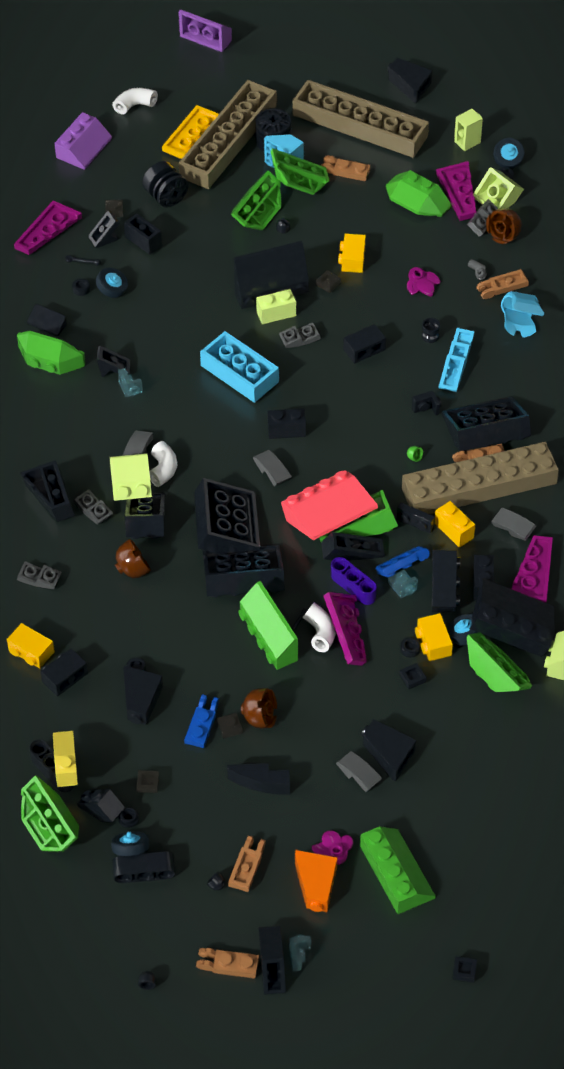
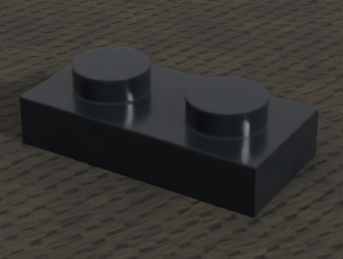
M401 502L397 507V520H400L402 523L412 525L428 533H431L434 529L435 516Z

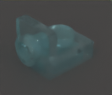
M125 368L118 370L119 384L125 397L143 392L141 379L133 380L131 374L128 375Z
M402 570L389 577L388 583L400 598H403L407 595H412L417 590L418 579L415 576L411 578L405 570Z
M297 935L289 938V952L293 971L301 970L302 962H305L304 950L311 949V936Z

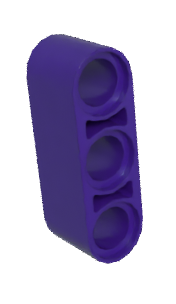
M337 557L332 560L331 578L351 595H356V599L362 604H373L376 601V583L345 558Z

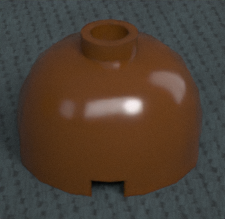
M500 208L493 211L487 217L486 227L488 233H491L494 237L492 239L495 242L506 244L517 238L520 234L522 223L519 215L514 210Z
M131 539L123 543L116 551L117 563L115 567L120 574L125 573L130 578H139L151 571L141 551Z
M259 688L249 692L244 699V703L241 705V713L246 721L255 728H272L276 722L277 715L273 716L274 709H277V701L273 690H268L269 688Z

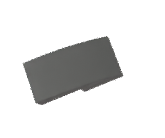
M489 199L486 200L467 224L479 237L487 229V217L498 209L497 206Z
M313 322L299 329L293 326L279 333L286 348L303 346L321 339Z
M135 431L127 443L123 456L146 454V447L153 440V433Z
M270 450L253 457L261 473L266 472L273 486H277L291 478L286 467Z
M89 489L74 499L75 505L97 525L113 515L102 500L99 501Z
M501 508L491 521L493 526L507 530L511 536L525 541L536 528V525L528 519L505 508Z
M25 561L17 580L36 587L54 589L62 572L46 565L40 568Z
M352 751L336 763L347 778L353 777L365 792L382 779L366 761Z

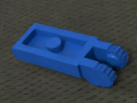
M418 546L376 566V572L378 575L385 577L393 576L397 570L412 566V562L416 560L424 561L429 558L430 551L427 548Z
M202 694L184 739L185 744L201 748L205 747L216 717L219 698L214 697L211 708L208 710L204 709L207 703V695Z

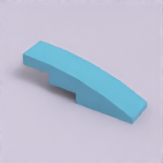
M456 329L441 376L440 389L457 392L471 349L474 331Z

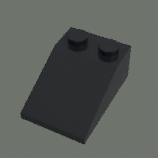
M165 492L151 493L152 497L127 499L125 510L126 537L132 539L164 537Z

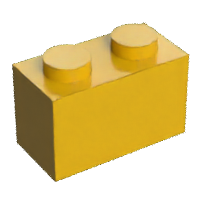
M345 234L344 241H340V251L343 252L342 254L339 253L338 264H342L343 272L363 273L366 235Z
M451 501L436 509L435 525L459 548L474 539L475 524Z
M441 614L418 618L415 634L417 639H421V649L423 654H427L428 660L432 661L452 656L453 644Z
M22 623L7 639L8 649L12 655L19 656L29 665H35L38 668H41L54 653L52 640Z

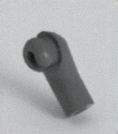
M474 259L469 261L468 267L475 270L476 278L479 280L485 279L487 276L486 266Z

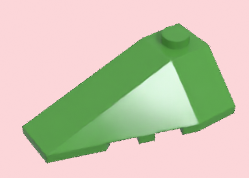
M383 490L370 495L378 504L377 509L331 532L371 536L389 532L398 527V524ZM331 532L319 537L320 541L322 542Z

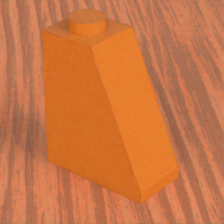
M296 850L295 866L306 908L315 912H327L337 870V857Z

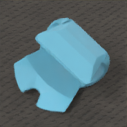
M511 291L502 299L501 308L505 314L504 327L507 332L514 336L516 331H520L523 338L536 333L535 324L531 316L533 314L544 316L537 297Z

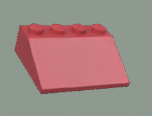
M346 470L339 471L334 476L323 479L318 484L307 487L302 492L291 495L281 502L286 521L312 540L378 508V504L356 477Z

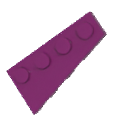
M469 161L436 169V175L459 220L472 218L476 213V206L469 171Z
M52 201L14 243V248L27 255L32 254L80 220L82 213Z
M533 536L519 572L514 579L512 590L546 603L553 537Z
M327 592L324 595V599L347 664L362 666L367 660L364 642L359 635L362 629L361 625L357 622L359 611L355 608L354 604L357 601L356 595Z

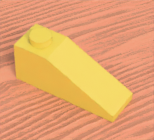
M73 731L53 733L57 787L78 785Z

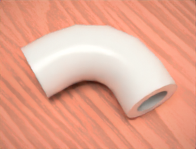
M132 88L124 91L113 102V108L120 114H126L134 105L141 104L153 107L157 102L158 93L147 88Z
M164 441L158 442L151 450V455L159 462L155 468L149 471L150 480L156 487L163 485L171 479L178 466L176 454Z
M314 602L303 616V619L309 622L316 630V634L311 640L313 648L319 652H326L333 644L336 635L335 627L330 615Z

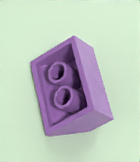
M179 11L180 37L223 52L232 41V28L187 11Z
M82 112L55 142L56 158L85 170L109 143L112 136L97 118Z

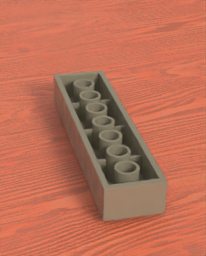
M247 80L180 160L179 173L187 181L209 189L256 132V118L259 113L277 106V91Z
M310 80L306 81L293 99V116L413 158L428 137V121Z
M542 442L402 475V491L408 506L427 514H432L436 512V509L449 501L456 507H461L557 484L558 467L547 443Z

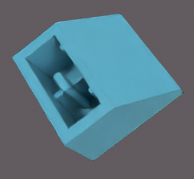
M292 135L264 137L265 163L274 168L270 151L272 148L304 159V142Z

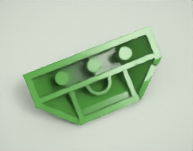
M273 148L270 150L276 177L286 186L314 195L329 182L326 167Z
M269 170L266 171L235 206L231 215L244 227L263 230L281 208V182Z
M411 170L395 175L386 184L389 199L417 215H437V217H442L452 207V204L439 185Z
M33 331L19 332L17 334L18 347L27 365L61 375L82 368L86 364L84 352L77 350L74 346L63 340Z
M482 633L468 634L467 645L470 666L488 684L491 690L495 692H508L530 689L532 687L528 676L501 648L486 639Z
M35 775L21 789V820L41 851L64 852L78 838L79 825L59 794Z

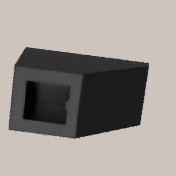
M110 789L87 790L81 795L80 801L76 804L101 822H113L125 808Z

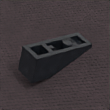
M331 532L321 542L323 559L325 560L342 557L351 561L383 558L385 556L383 539Z

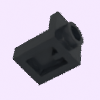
M433 390L412 397V410L414 413L424 412L431 408L435 416L439 415L440 407L442 406L441 400L438 396L436 397Z

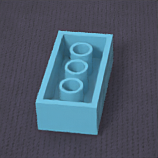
M226 331L200 351L201 366L254 403L279 382V367Z

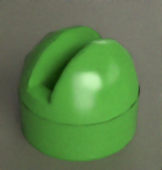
M412 446L407 450V457L412 461L419 462L423 457V449Z

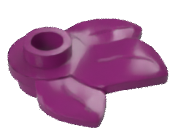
M419 267L412 268L408 273L407 289L410 294L414 295L420 291L432 297L434 285L440 284L439 277L432 272H425Z
M326 831L322 836V843L312 845V851L315 854L337 857V864H342L346 861L348 850L353 847V839L350 835L340 837L335 831Z

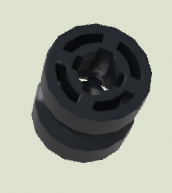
M427 318L423 321L421 335L423 341L434 343L439 339L440 322L437 319Z

